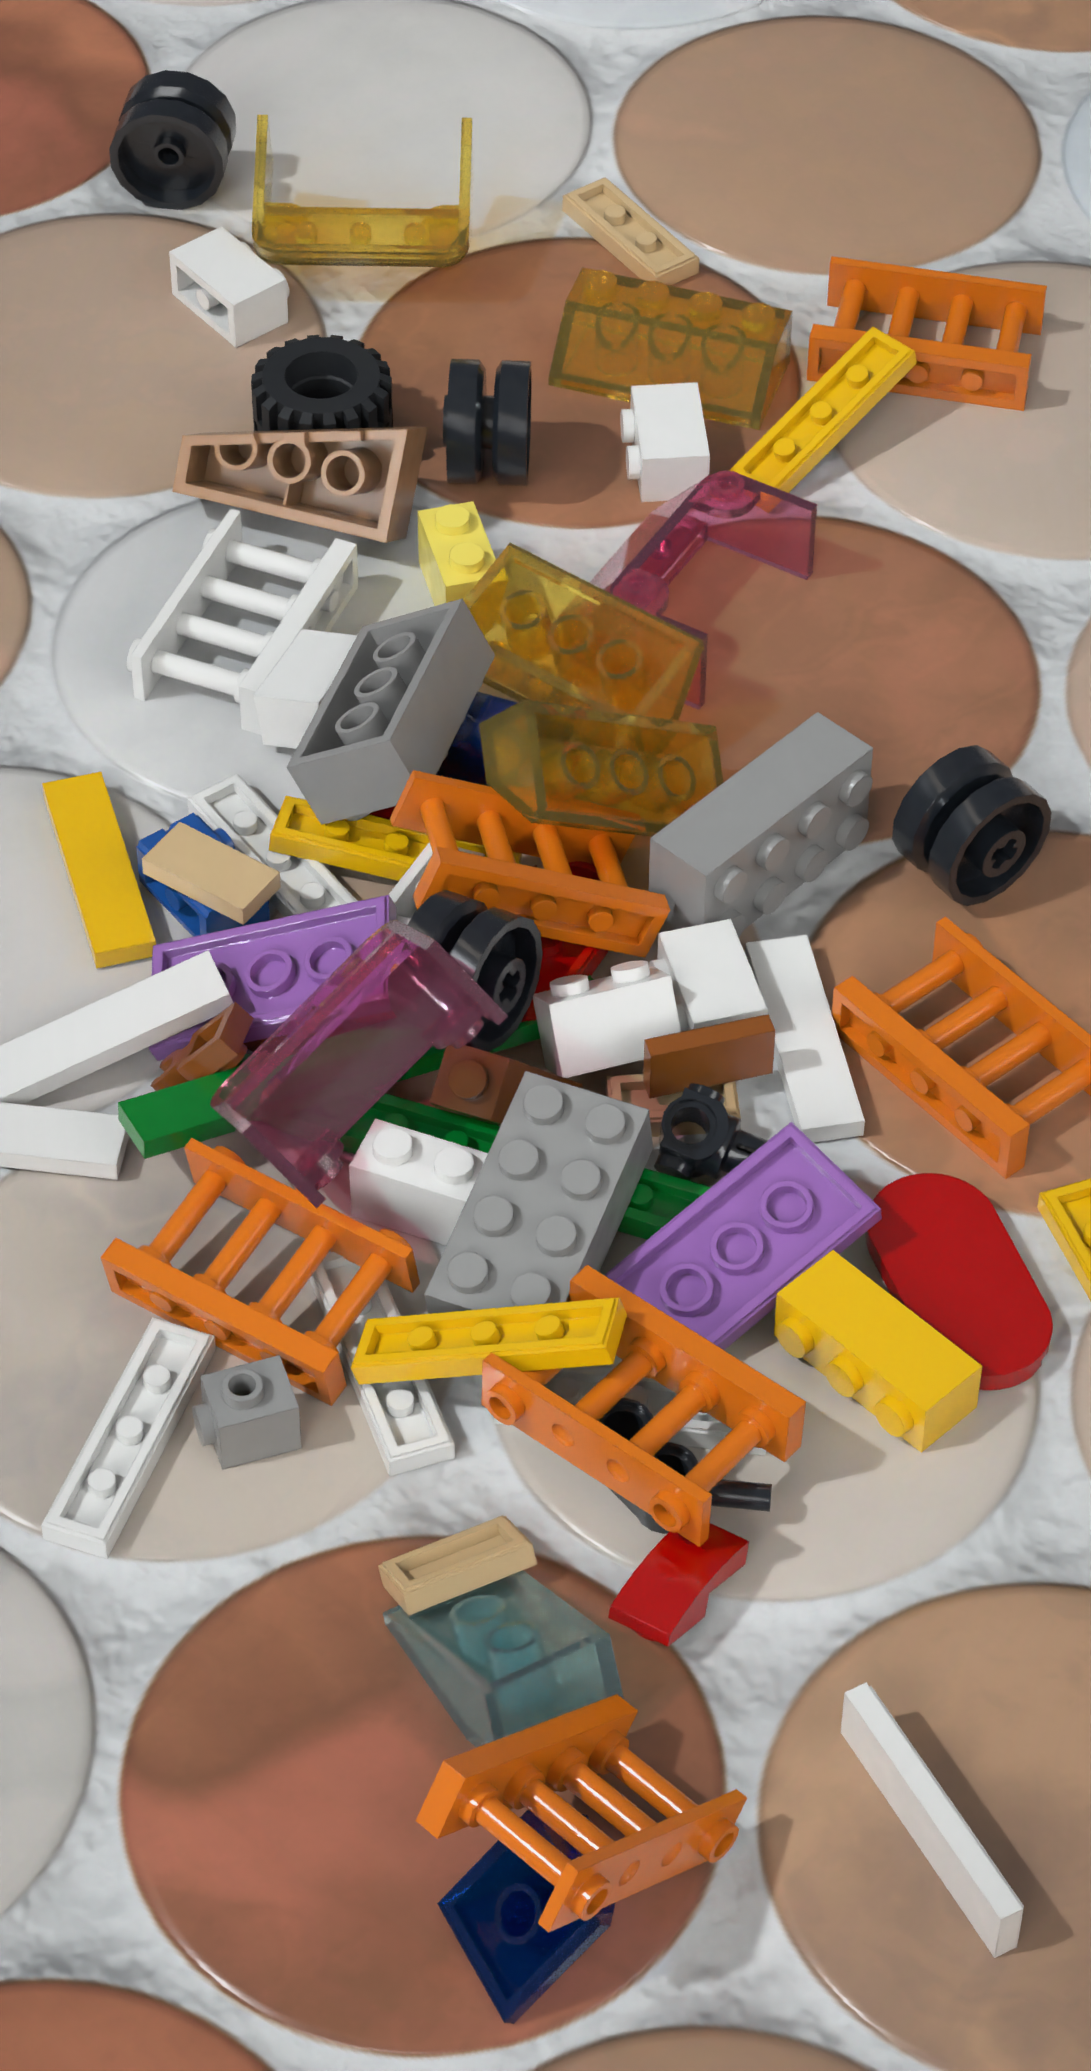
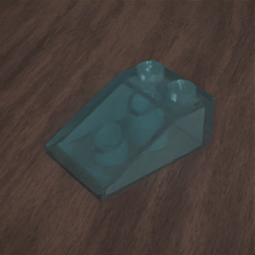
M525 1571L512 1574L412 1615H408L400 1605L383 1612L385 1625L465 1738L476 1748L615 1694L624 1699L610 1634Z

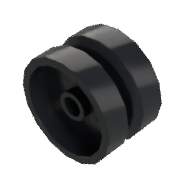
M164 70L144 76L130 88L118 120L119 123L109 148L111 169L120 185L142 202L157 208L183 210L201 205L216 194L224 177L228 155L236 135L235 112L226 95L210 81L189 72Z
M451 359L448 395L444 396L443 447H446L448 483L477 484L483 476L485 449H492L493 476L498 484L527 486L531 438V361L502 360L496 368L494 396L487 395L486 369L479 359Z
M978 745L958 748L943 756L918 777L903 798L894 818L892 840L898 852L917 869L929 873L934 884L953 901L970 906L984 903L1004 892L1025 873L1039 854L1049 833L1052 812L1047 800L1027 782L1013 777L1010 768L993 753Z
M443 890L430 896L414 912L401 935L392 961L389 993L393 1012L400 1022L436 1034L444 1032L448 1040L487 1052L503 1045L521 1023L531 1004L539 981L543 955L540 931L531 919L496 907L488 909L484 902L452 891Z

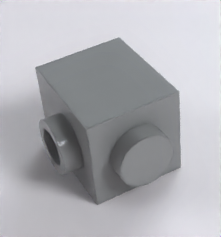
M280 1355L200 1376L203 1404L192 1407L195 1427L202 1446L214 1445L222 1470L302 1449L299 1406Z

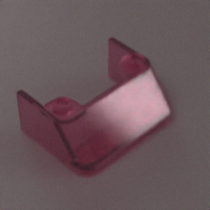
M719 471L705 477L654 509L564 610L558 621V643L560 648L567 655L700 710L705 704L708 634L662 615L669 603L668 585L707 540L808 580L813 574L817 504L734 471Z
M392 920L369 936L225 1080L212 1097L210 1106L315 1208H318L326 1200L318 1190L330 1183L343 1166V1161L339 1157L343 1152L344 1144L339 1139L432 1046L436 1049H443L452 1045L455 1049H459L470 1042L481 1030L484 1021L481 1019L482 1016L500 1025L508 1015L436 940L398 920Z

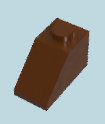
M448 1040L429 1103L438 1109L501 1126L525 1071L582 1089L583 1085L514 1059Z

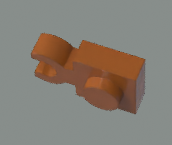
M235 1001L193 1033L187 1046L183 1049H177L168 1055L159 1066L164 1073L152 1081L150 1086L157 1091L236 1067L247 1052V1046L243 1042L254 1018Z

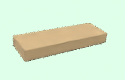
M606 177L563 195L562 211L655 292L699 273V257Z

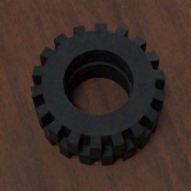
M308 335L307 339L298 340L294 338L285 341L284 347L272 348L266 352L267 358L259 359L255 365V373L252 374L251 378L254 431L393 427L392 377L390 376V368L386 361H381L380 353L374 348L365 349L363 342L355 339L350 341L343 340V336L331 335L330 337Z

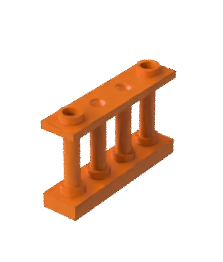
M832 256L829 268L827 306L839 308L834 326L813 324L809 337L807 381L817 382L867 332L855 330L860 310L892 315L887 335L913 349L916 354L917 364L889 392L1024 411L1028 394L1032 354L1019 353L1018 349L1022 333L1041 335L1047 286ZM914 318L946 322L942 342L909 337ZM968 325L1000 330L996 349L964 345Z
M416 770L412 771L390 817L391 824L394 827L427 833L433 854L413 894L417 909L430 896L440 891L448 890L484 902L488 909L496 907L533 920L541 933V937L646 958L670 912V907L664 894L628 887L621 862L640 827L636 818ZM455 840L483 845L487 857L459 851ZM513 852L540 857L544 869L516 863ZM582 861L595 865L600 881L572 875L568 862Z
M946 916L936 922L932 962L882 994L872 992L854 976L849 977L834 987L832 1017L839 1038L1005 1179L1025 1166L1031 1124L1082 1090L1091 1096V1035L988 952L975 936L965 933ZM949 980L972 998L971 1001L925 1031L916 1029L898 1014ZM993 1016L1017 1035L969 1068L960 1066L942 1051V1049ZM1037 1053L1062 1072L1014 1105L1004 1103L986 1088Z
M191 1138L185 1145L184 1150L193 1181L196 1184L149 1246L141 1245L137 1249L115 1237L100 1257L111 1291L173 1324L214 1335L217 1347L248 1363L280 1355L292 1386L332 1406L347 1386L339 1352L336 1347L385 1279L412 1293L416 1290L420 1280L413 1249L403 1237L394 1231L384 1228L376 1231L247 1166L230 1149L223 1146H216L213 1149ZM219 1196L250 1210L204 1274L196 1273L192 1277L172 1267L170 1261ZM274 1223L305 1238L258 1303L250 1302L249 1305H246L227 1295L225 1289ZM329 1251L335 1252L346 1260L360 1266L361 1268L315 1331H306L302 1334L282 1323L280 1318Z
M586 1265L570 1280L569 1302L620 1297L627 1313L616 1356L621 1358L622 1361L573 1405L545 1387L563 1368L521 1372L491 1352L483 1360L481 1405L487 1408L491 1415L499 1422L515 1426L650 1514L663 1529L672 1533H679L700 1547L709 1536L712 1494L709 1491L754 1447L762 1448L781 1461L786 1462L801 1447L806 1401L589 1265ZM644 1377L654 1379L677 1394L630 1440L625 1439L599 1422ZM698 1412L707 1413L732 1429L685 1476L653 1457Z
M618 1694L443 1760L415 1821L436 1839L468 1826L475 1828L481 1825L555 1887L538 1921L541 1927L547 1932H551L578 1919L587 1921L594 1917L602 1908L706 1861L710 1863L719 1861L730 1850L737 1839L739 1828L735 1825V1822L747 1797L735 1789L701 1805L696 1804L628 1749L629 1740L626 1736L638 1710ZM611 1772L667 1819L659 1823L655 1822L597 1774L605 1775ZM554 1791H571L626 1837L614 1841ZM524 1807L527 1808L583 1855L573 1860L569 1859L510 1809L515 1808L519 1810Z

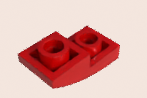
M712 1523L709 1525L708 1539L700 1547L679 1533L669 1532L650 1551L622 1587L610 1606L608 1618L634 1630L644 1639L656 1641L669 1647L705 1617L709 1593L745 1565L749 1541Z

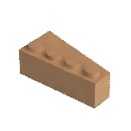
M428 426L208 432L182 435L172 492L384 543L406 539Z

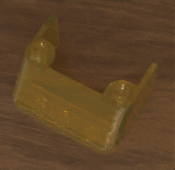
M257 115L252 240L256 254L265 262L275 265L449 267L459 263L468 253L472 238L474 153L472 118L462 117L459 205H440L431 209L300 207L293 203H271L273 156L268 115Z

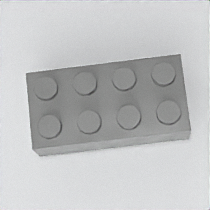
M463 598L362 626L286 767L321 825L342 819L356 821L366 817L371 812L396 806L413 770L437 774L495 657L494 652Z
M817 712L650 838L649 891L664 894L670 907V912L659 933L731 919L739 938L744 929L763 914L773 913L782 904L785 897L804 882L814 881L822 873L825 866L845 850L855 849L862 842L869 828L867 816L869 792L873 783L871 777L873 747Z
M525 1071L424 1294L428 1314L569 1302L570 1280L586 1265L600 1272L653 1150L649 1109Z

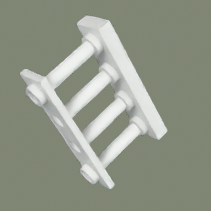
M230 508L218 527L208 531L201 552L144 636L133 641L127 656V669L129 672H132L134 698L145 701L162 675L234 696L235 702L240 704L241 729L261 735L253 695L302 629L330 632L358 588L357 543L335 538L323 558L318 557L311 562L244 543L242 540L241 511ZM240 565L304 583L305 585L298 595L293 594L290 598L226 581L235 566ZM215 601L281 620L274 632L269 631L266 635L206 619L202 615L210 603ZM191 638L257 657L250 669L245 668L239 673L176 654L186 639Z

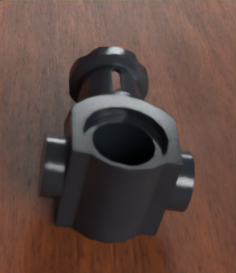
M691 1083L688 1088L685 1087L682 1096L671 1102L663 1112L659 1136V1155L654 1168L660 1173L688 1181L691 1180V1177L697 1178L703 1175L717 1179L722 1172L729 1173L768 1140L741 1130V1119L726 1112L723 1105L725 1098L720 1093L704 1085ZM693 1122L701 1126L707 1136L699 1143L686 1144L676 1139L672 1130L680 1123Z

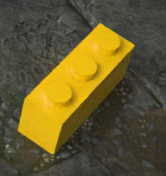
M834 1250L830 1251L777 1293L774 1336L777 1337L782 1347L790 1355L806 1360L826 1376L830 1385L839 1394L845 1397H852L876 1416L880 1425L889 1434L895 1437H902L919 1452L922 1453L977 1408L982 1365Z

